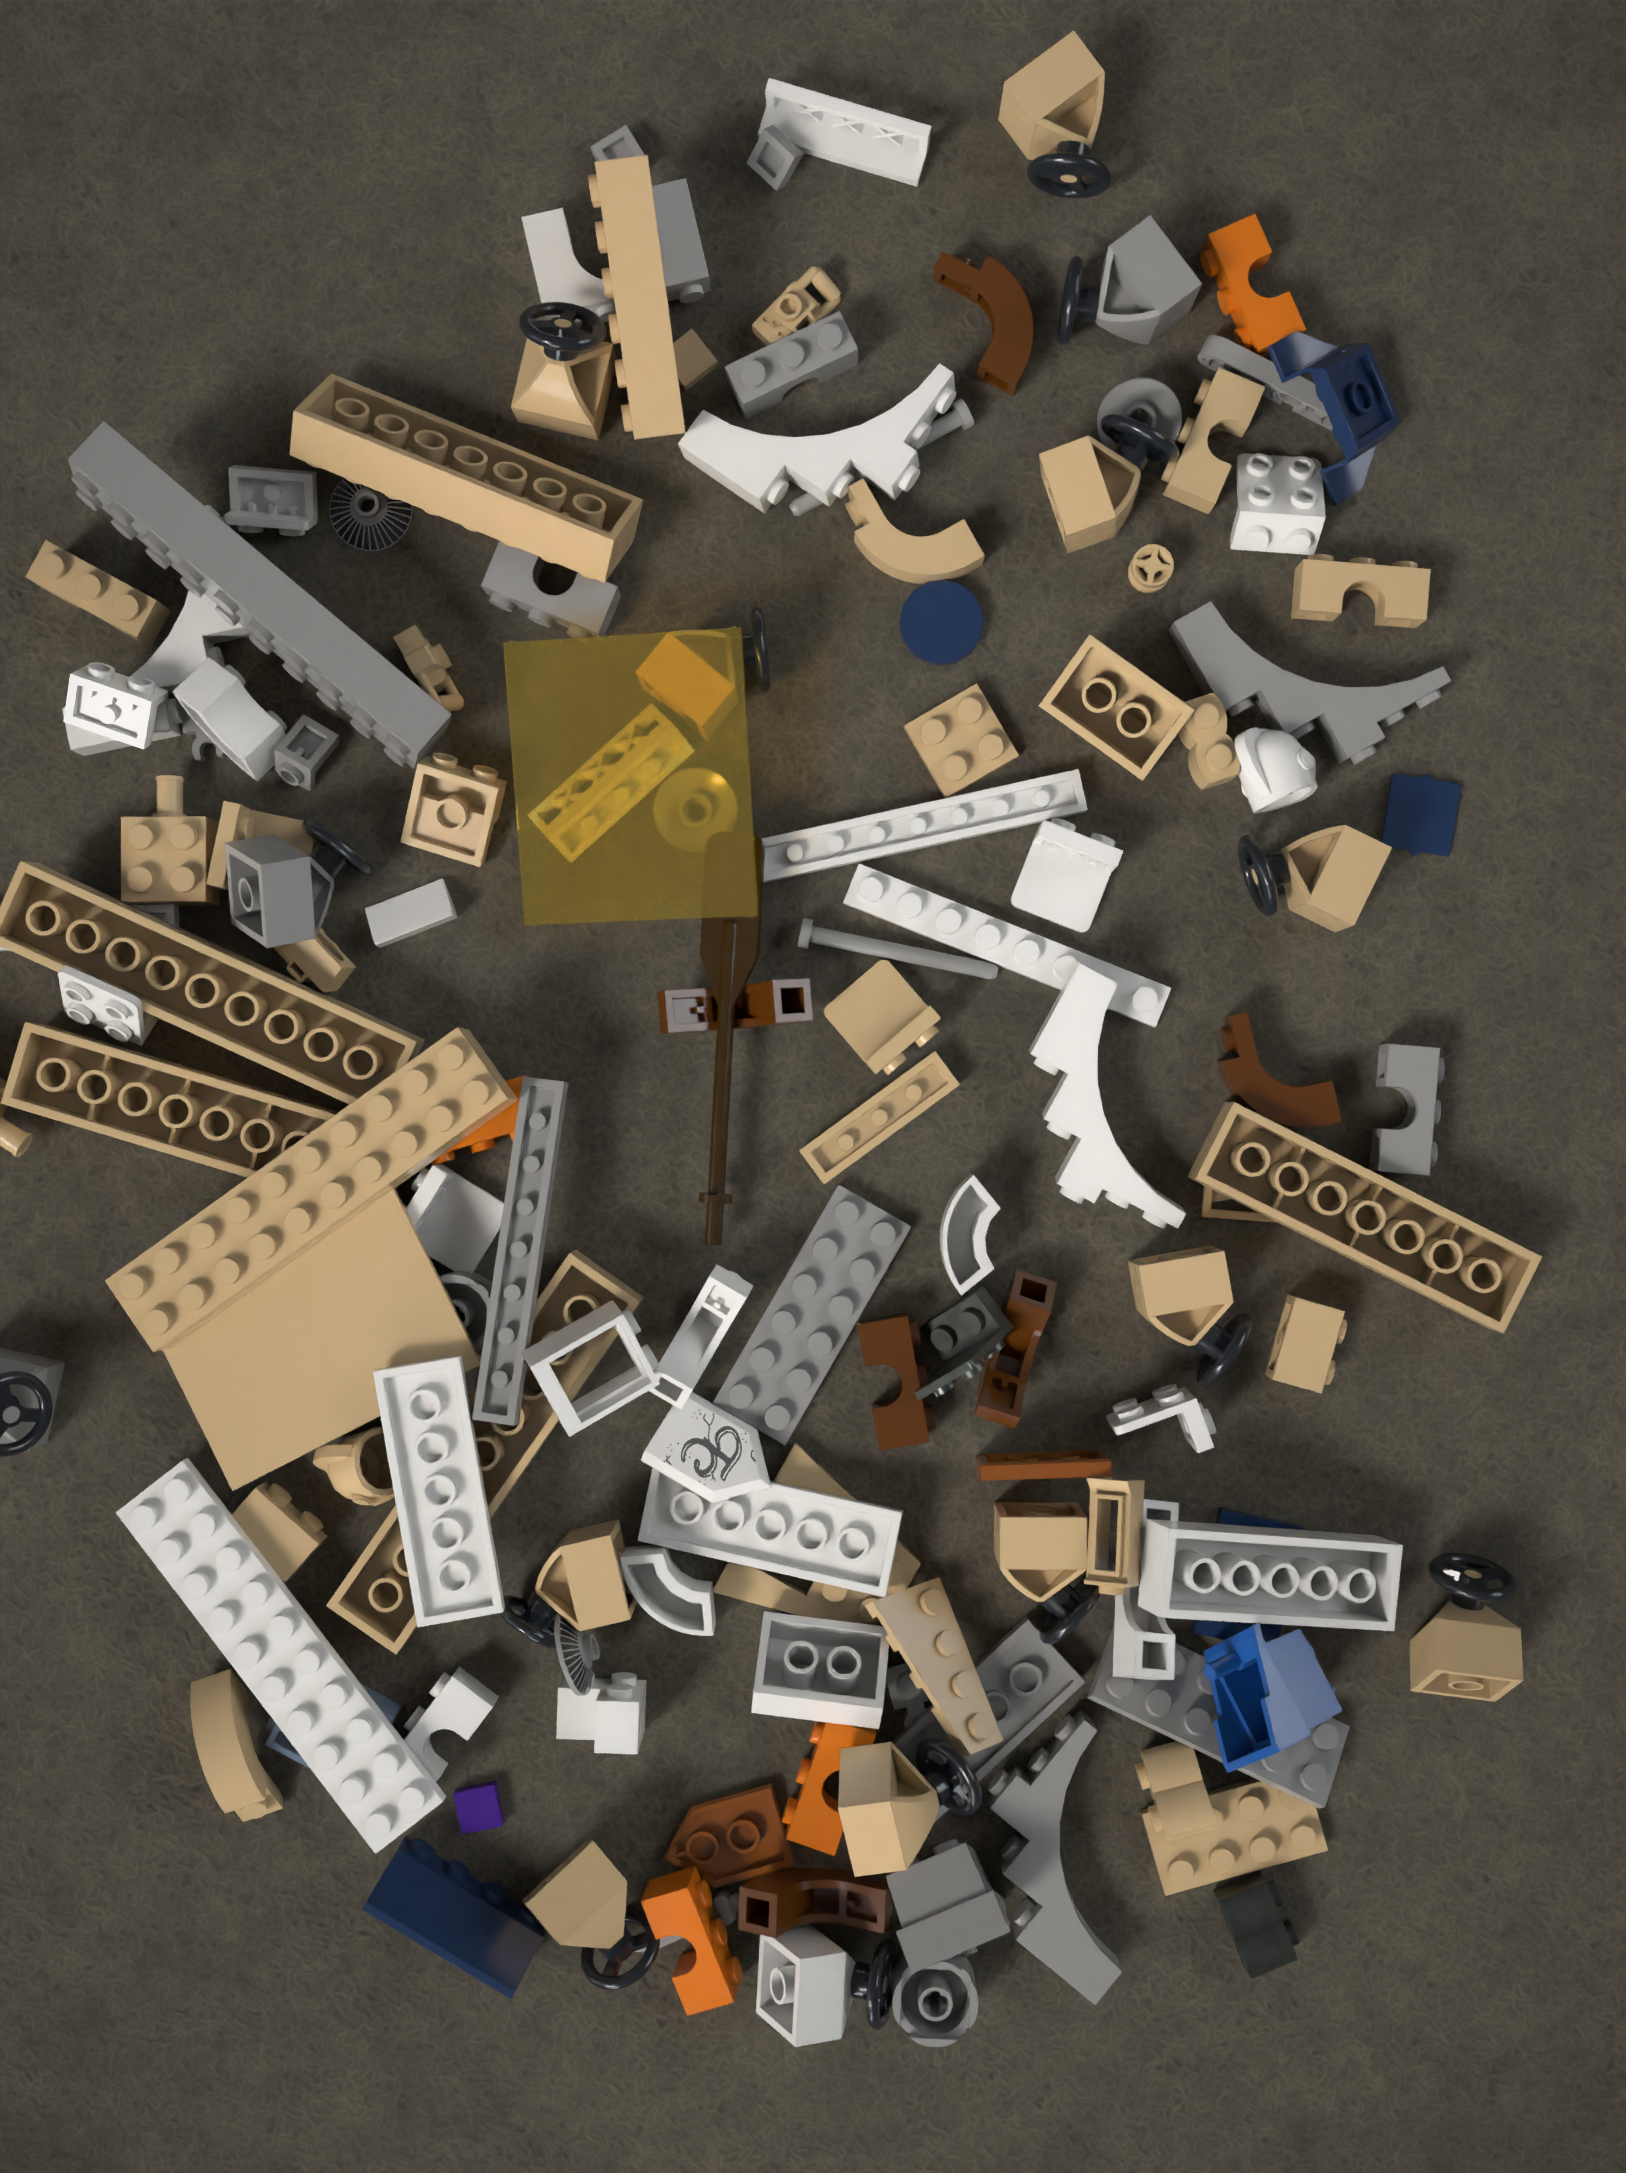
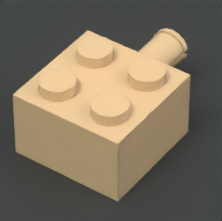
M173 775L156 776L157 813L152 814V817H121V902L131 905L219 906V889L206 884L219 822L206 816H187L183 814V777Z

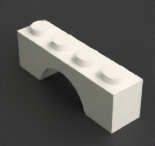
M1144 1499L1141 1568L1147 1519L1178 1521L1179 1503ZM1140 1586L1125 1588V1595H1115L1113 1677L1174 1680L1175 1634L1168 1627L1165 1618H1160L1137 1606Z

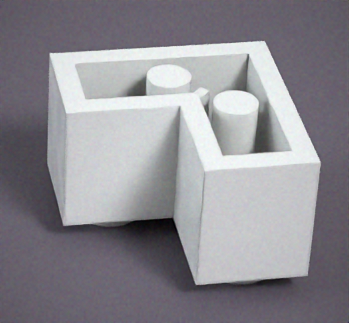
M629 1672L614 1673L611 1675V1679L595 1678L593 1673L590 1692L584 1696H577L568 1685L565 1677H563L558 1687L556 1739L595 1740L594 1753L638 1754L645 1732L646 1680H637V1675Z

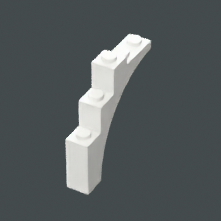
M939 363L914 392L892 409L861 425L825 435L787 437L760 434L731 425L702 410L678 445L686 460L764 514L771 504L777 505L783 499L789 487V483H787L789 480L830 507L837 497L841 499L847 494L849 486L854 482V476H852L854 473L860 478H864L866 482L893 500H896L902 490L908 492L913 487L920 474V469H918V453L913 447L918 449L923 445L930 434V424L938 412L944 414L955 399L954 373Z
M210 505L205 506L224 522V517H221ZM188 591L185 605L169 636L152 657L130 676L148 678L155 682V686L168 690L167 700L157 706L152 741L181 736L179 723L184 722L180 703L177 698H173L174 693L172 691L209 657L223 668L225 667L220 648L218 646L214 647L213 644L251 635L240 623L232 626L225 621L214 609L217 604L205 594L199 598L191 591ZM62 708L63 716H64V714H65V708ZM65 722L70 750L83 756L133 746Z
M1077 961L1029 1049L1030 1054L1036 1057L1033 1064L1053 1075H1056L1059 1069L1064 1071L1062 1078L1042 1112L1043 1118L1049 1122L1046 1127L1048 1130L1069 1140L1071 1134L1077 1136L1055 1176L1057 1184L1062 1186L1059 1192L1077 1203L1082 1204L1085 1198L1095 1204L1102 1189L1107 1191L1105 1198L1116 1205L1127 1209L1129 1204H1132L1144 1210L1142 1217L1150 1223L1163 1229L1167 1223L1179 1228L1186 1215L1185 1211L1180 1205L1154 1189L1131 1166L1115 1142L1103 1112L1098 1086V1044L1104 1016L1118 983Z

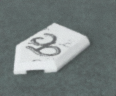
M691 1392L682 1409L674 1405L671 1407L641 1458L642 1462L713 1504L742 1494L756 1493L772 1488L757 1429Z

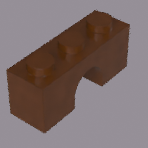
M906 1312L857 1321L864 1366L888 1365L894 1368L901 1377L900 1389L893 1398L883 1402L871 1403L879 1451L930 1442L928 1430L936 1429L932 1404L923 1405V1400H919L914 1394L927 1380L924 1362L916 1364L913 1347L921 1346L917 1321L909 1322Z

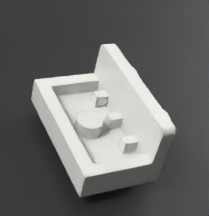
M237 465L228 468L230 511L224 515L225 524L238 525V531L246 533L263 532V527L279 528V534L285 536L305 535V530H309L317 524V472Z

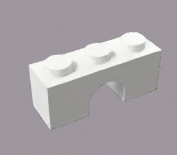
M460 1666L452 1676L446 1672L442 1674L429 1692L435 1699L426 1710L418 1706L403 1726L409 1731L404 1738L405 1743L435 1782L441 1777L448 1763L434 1752L430 1742L431 1733L440 1729H448L456 1732L468 1741L499 1698L498 1695Z

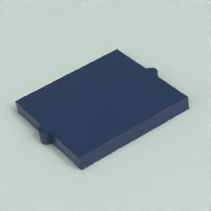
M1392 773L1381 842L1392 848L1408 850L1413 856L1421 852L1450 857L1461 784L1433 780L1428 774L1421 778Z

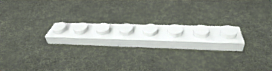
M1079 769L762 838L765 846L763 883L1040 823L1043 820L1049 821L1052 818L1085 813L1088 809Z
M858 864L843 902L845 905L1059 990H1062L1076 962L1079 961L1118 983L1107 1009L1151 1027H1156L1171 990L1168 986L862 864Z

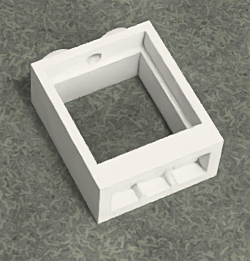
M613 1300L522 1351L525 1360L569 1437L660 1384L653 1371L659 1367L656 1357L648 1344L641 1347L635 1337L637 1333L641 1332L637 1321L629 1309L622 1312ZM614 1326L635 1366L570 1403L549 1363Z

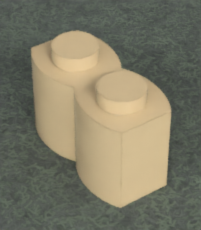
M1214 693L1185 701L1195 711L1178 732L1182 743L1189 749L1188 765L1193 780L1202 790L1231 781L1239 774L1240 761L1235 750V743L1226 734L1227 716L1223 704Z
M1175 1741L1142 1750V1762L1135 1764L1142 1790L1150 1788L1155 1805L1148 1806L1154 1832L1163 1831L1167 1842L1216 1829L1215 1816L1194 1749Z

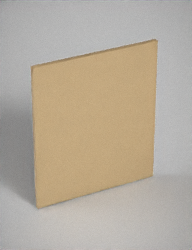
M396 1189L390 1191L173 1348L163 1350L232 1491L379 1417L380 1410L373 1376L375 1369L461 1354L465 1373L479 1366L481 1362V1356L477 1353Z

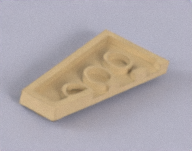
M940 1577L864 1605L872 1618L878 1617L888 1633L884 1636L894 1652L899 1650L912 1671L908 1675L917 1689L922 1688L933 1704L931 1711L956 1750L963 1757L1004 1741Z

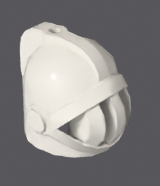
M1258 727L1250 728L1236 736L1235 750L1240 761L1238 775L1241 781V789L1245 797L1248 798L1253 813L1268 812L1293 805L1315 792L1317 789L1315 758L1300 745L1294 736L1283 731L1266 728L1258 729Z

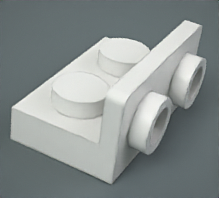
M98 662L89 663L70 674L63 722L145 749L152 742L157 706L167 700L168 690L155 686L154 681L145 677H128L116 673L115 669L110 665Z

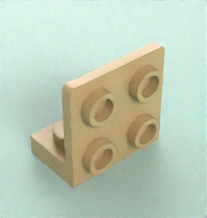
M224 801L206 884L229 891L225 842L273 834L310 856L314 851L316 841L303 830V820L254 811L241 804Z

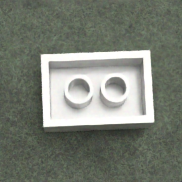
M764 1611L751 1713L879 1729L884 1705L889 1643L884 1637L888 1634L885 1628L876 1625Z

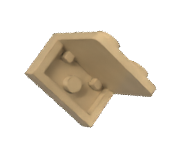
M887 960L878 961L824 1009L825 1017L875 1075L881 1069L887 1075L895 1070L907 1059L902 1051L914 1041L919 1047L923 1046L939 1032L934 1024L941 1019L931 1006L928 1007Z

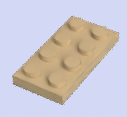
M1256 1778L1207 1791L1216 1820V1829L1166 1842L1163 1831L1154 1832L1148 1808L1140 1810L1165 1896L1328 1851L1316 1807Z

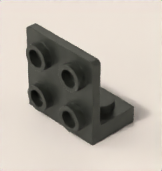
M983 1286L935 1315L920 1327L921 1331L945 1362L914 1392L919 1400L932 1392L936 1397L943 1395L957 1383L955 1379L959 1376H962L965 1381L972 1378L986 1366L982 1359L987 1360L1005 1346L1002 1339L1011 1331L1013 1326Z

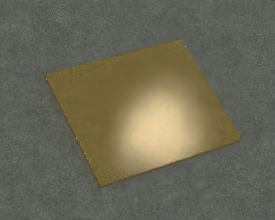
M731 626L730 628L536 641L515 642L510 640L503 643L525 925L535 927L536 925L736 916L752 918L759 915L742 628Z

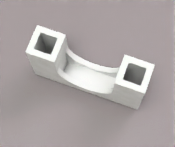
M684 178L652 186L667 300L679 299L682 303L698 301L704 297V293L711 291L687 180ZM563 207L521 217L541 303L566 302L576 304L593 311L603 322H609L608 315L616 314L614 298L607 299L604 292L603 279L589 274L576 260ZM550 315V316H545V319H546V320H551L552 318L560 317V316H559V315ZM576 319V327H581V322L583 321Z

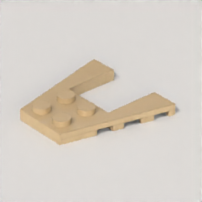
M794 1443L774 1479L778 1483L856 1500L797 1443ZM899 1540L897 1541L886 1596L907 1589L921 1565L920 1560ZM727 1562L713 1587V1592L798 1616L883 1626L878 1617L872 1618L864 1606L883 1597L815 1581L812 1582L807 1593L767 1570Z

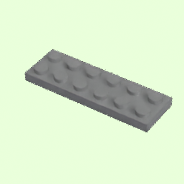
M838 1184L715 1397L713 1404L786 1445L911 1226Z
M1027 1616L974 1664L1004 1740L964 1757L973 1769L978 1782L1085 1683L1084 1677L1053 1644H1045L1041 1641L1039 1636L1040 1630ZM933 1704L917 1717L906 1730L904 1729L891 1741L917 1770L915 1755L917 1746L922 1740L938 1738L954 1747L931 1711ZM930 1751L928 1754L929 1759L940 1765L947 1761L943 1755L937 1752ZM958 1772L960 1786L966 1794L968 1792L967 1786ZM944 1805L940 1807L935 1822L949 1810Z
M1113 1626L1087 1698L1222 1762L1213 1721L1218 1719L1210 1681L1204 1672V1666L1206 1665L1204 1656L1175 1643L1174 1680L1113 1677ZM1331 1717L1309 1730L1312 1734L1311 1736L1276 1754L1237 1770L1318 1809L1324 1808L1350 1726Z

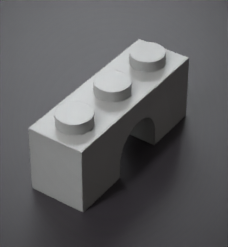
M838 311L725 366L727 383L744 418L747 419L783 402L784 394L805 380L818 378L819 382L822 383L857 366L858 347L841 312Z
M499 540L481 584L485 593L491 596L489 599L491 604L509 612L513 611L514 606L529 612L528 618L545 627L551 628L553 622L568 628L566 633L579 641L590 643L591 639L594 638L603 642L621 598L618 586L608 582L603 583L596 579H588L578 572L573 585L568 591L560 595L545 594L538 587V580L544 567L541 557L519 548L509 547Z
M1399 1044L1379 1045L1376 1087H1388L1399 1091L1406 1099L1408 1110L1406 1118L1399 1126L1393 1129L1372 1128L1369 1170L1430 1175V1167L1435 1166L1438 1155L1437 1143L1432 1142L1434 1125H1438L1441 1117V1102L1436 1100L1437 1083L1442 1082L1445 1071L1444 1059L1440 1058V1048Z

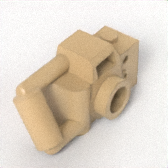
M812 266L797 282L793 281L752 324L753 333L768 346L803 329L807 324L811 325L824 319L840 303L841 292L821 267ZM810 283L815 286L826 300L821 307L805 290Z
M416 625L394 636L393 638L404 655L405 661L423 691L448 712L461 710L464 706V700L447 674L446 669L451 667L452 663L441 644L439 643L432 647ZM445 689L446 692H447V694H448V695L438 696L437 693H439V692H441V691H443V690Z
M320 928L316 939L273 947L288 963L287 971L299 983L313 981L322 992L338 991L356 967L339 949L338 945L325 934L322 928Z

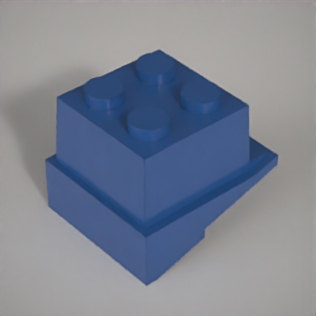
M1257 1623L1203 1651L1206 1663L1204 1672L1210 1681L1218 1719L1213 1721L1222 1762L1227 1773L1276 1754L1312 1735L1309 1730L1343 1711L1333 1686L1327 1681L1315 1658L1314 1650L1305 1639L1301 1629L1266 1643L1262 1636L1260 1623Z

